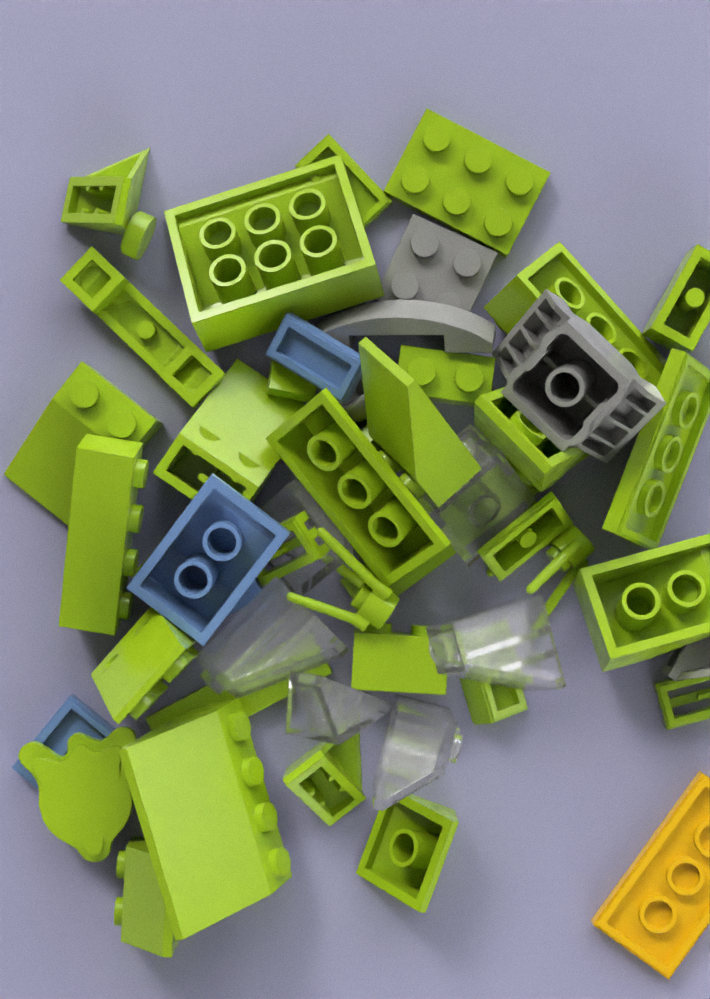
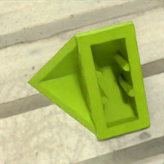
M150 148L84 177H70L61 222L123 236L131 218L138 210Z
M359 712L293 762L284 772L283 781L285 785L329 826L333 825L366 799L362 792Z

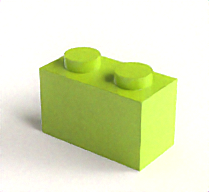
M696 244L683 257L641 335L670 351L671 348L687 353L692 352L710 321V250L699 244Z
M401 345L398 365L416 380L432 402L474 407V402L480 395L491 392L496 358L465 353H445L443 350Z
M387 622L379 630L371 624L367 626L364 632L360 629H355L351 690L446 695L449 653L448 635L439 634V626L411 624V632L392 631V623Z

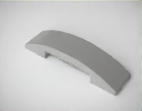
M400 299L364 303L335 312L313 324V326L351 349L356 336L444 335L445 353L493 352L496 336V325L481 316L454 306L422 300Z

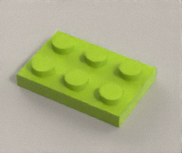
M426 108L383 192L391 199L506 258L551 172Z

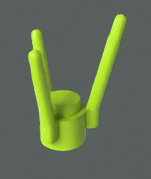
M573 524L543 547L551 546L545 552L551 562L526 587V592L533 594L559 569L562 572L567 571L527 630L528 637L536 635L575 580L579 570L589 565L586 558L595 551L589 539ZM488 568L486 574L490 577L494 576Z
M318 528L317 535L351 568L349 569L330 554L324 557L327 564L359 589L350 602V605L357 610L355 613L293 592L287 593L286 599L305 608L351 623L362 632L365 631L369 624L379 630L392 614L400 598L392 593V589L381 583L325 528Z

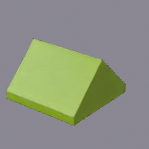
M387 786L356 874L416 911L426 913L459 823L456 811L403 790Z

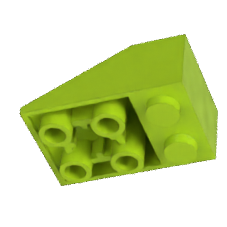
M237 358L226 372L227 375L216 385L181 430L153 471V474L190 499L195 497L210 475L214 473L253 503L282 460L266 440V437L305 405L301 401L266 394L268 379Z
M152 607L144 613L91 673L112 719L118 725L129 715L137 720L150 709L168 689V686L162 681L165 679L170 683L200 653L193 647L197 643L195 639Z

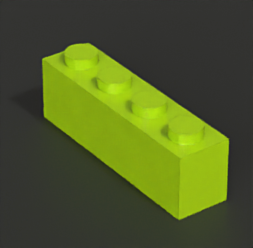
M86 434L76 447L59 627L115 636L122 619H130L134 593L128 592L126 587L128 585V577L135 576L139 558V549L132 548L133 533L140 532L144 514V505L137 504L138 488H145L149 470V460L142 459L143 443Z

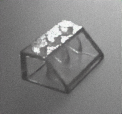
M395 694L372 781L373 809L381 811L387 809L443 776L447 762L456 764L463 735L459 734L460 728L457 727V722L454 720L449 707Z

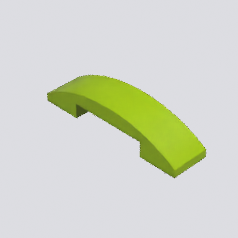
M92 246L60 279L74 295L107 324L192 408H195L227 375Z

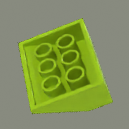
M341 154L164 211L191 323L206 352L278 330L286 313L292 312L307 321L385 296ZM317 174L321 181L314 183L307 178L310 175Z
M240 697L190 708L118 750L175 941L183 940L271 895L292 877L290 856L282 843L277 826V811L269 799L264 782L263 764L256 755L250 735V720L243 711Z

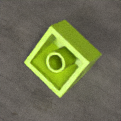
M132 837L126 845V850H119L116 876L117 879H124L123 897H117L115 901L114 925L121 926V942L161 957L172 958L179 940L175 941L144 837Z

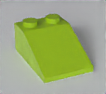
M364 337L358 345L368 434L381 449L379 451L380 455L396 474L399 471L403 473L399 478L412 495L418 500L425 494L439 508L482 468L416 380L367 337Z
M81 361L53 396L4 472V475L68 525L75 451L86 434L141 442L144 449L164 423L92 366Z
M505 387L480 395L474 402V425L483 433L481 436L482 441L491 451L498 455L503 454L516 467L514 469L516 476L526 486L532 489L537 488L540 492L550 488L586 453L577 447L567 448L562 452L500 393Z
M710 533L579 570L573 587L602 672L645 661L710 637Z

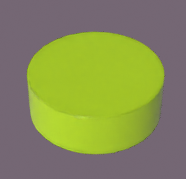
M143 211L136 212L133 215L121 241L120 250L122 254L137 261L141 259L154 234L157 223L156 217Z

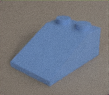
M212 473L126 588L204 646L291 532Z

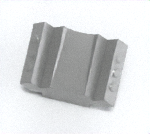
M547 289L544 290L492 353L507 380L506 387L500 393L562 452L567 448L577 447L607 464L667 404L656 386L642 379L632 363L587 321L573 314L564 299Z

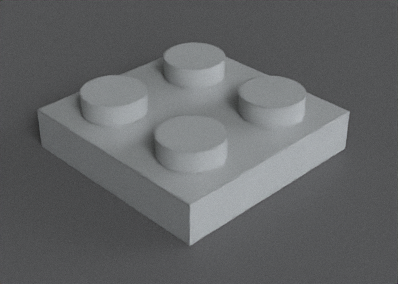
M413 214L381 281L385 296L376 298L374 301L422 300L446 304L471 312L497 256V252Z

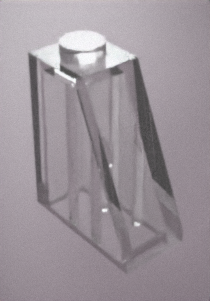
M275 576L195 659L205 668L199 676L218 695L226 690L234 697L241 698L339 659L349 649L310 609L288 601L286 595L291 591Z
M542 595L513 599L426 627L429 638V653L435 662L438 674L527 691L556 690L567 687Z

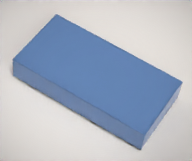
M294 313L285 314L265 355L317 388L323 390L327 387L338 401L342 403L349 402L362 378L360 354Z

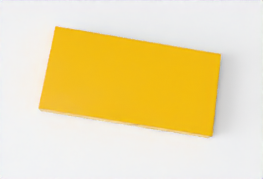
M700 770L591 919L595 927L668 980L710 924V778Z

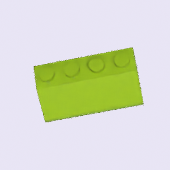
M560 241L517 274L483 307L494 319L495 324L508 335L544 290L547 289L564 299L573 314L587 321L632 363L642 379L657 387L666 364L665 358L645 336L641 335L640 330Z
M327 387L266 437V440L372 572L387 587L445 549L451 543Z

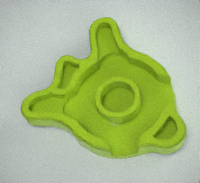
M128 726L117 727L103 740L95 739L81 732L74 733L67 741L68 750L66 755H58L38 741L28 742L20 749L18 754L21 764L37 781L39 788L38 804L42 819L47 828L58 839L76 848L81 856L89 862L102 861L110 854L114 838L124 828L133 811L134 802L118 752L120 748L137 739L135 730Z

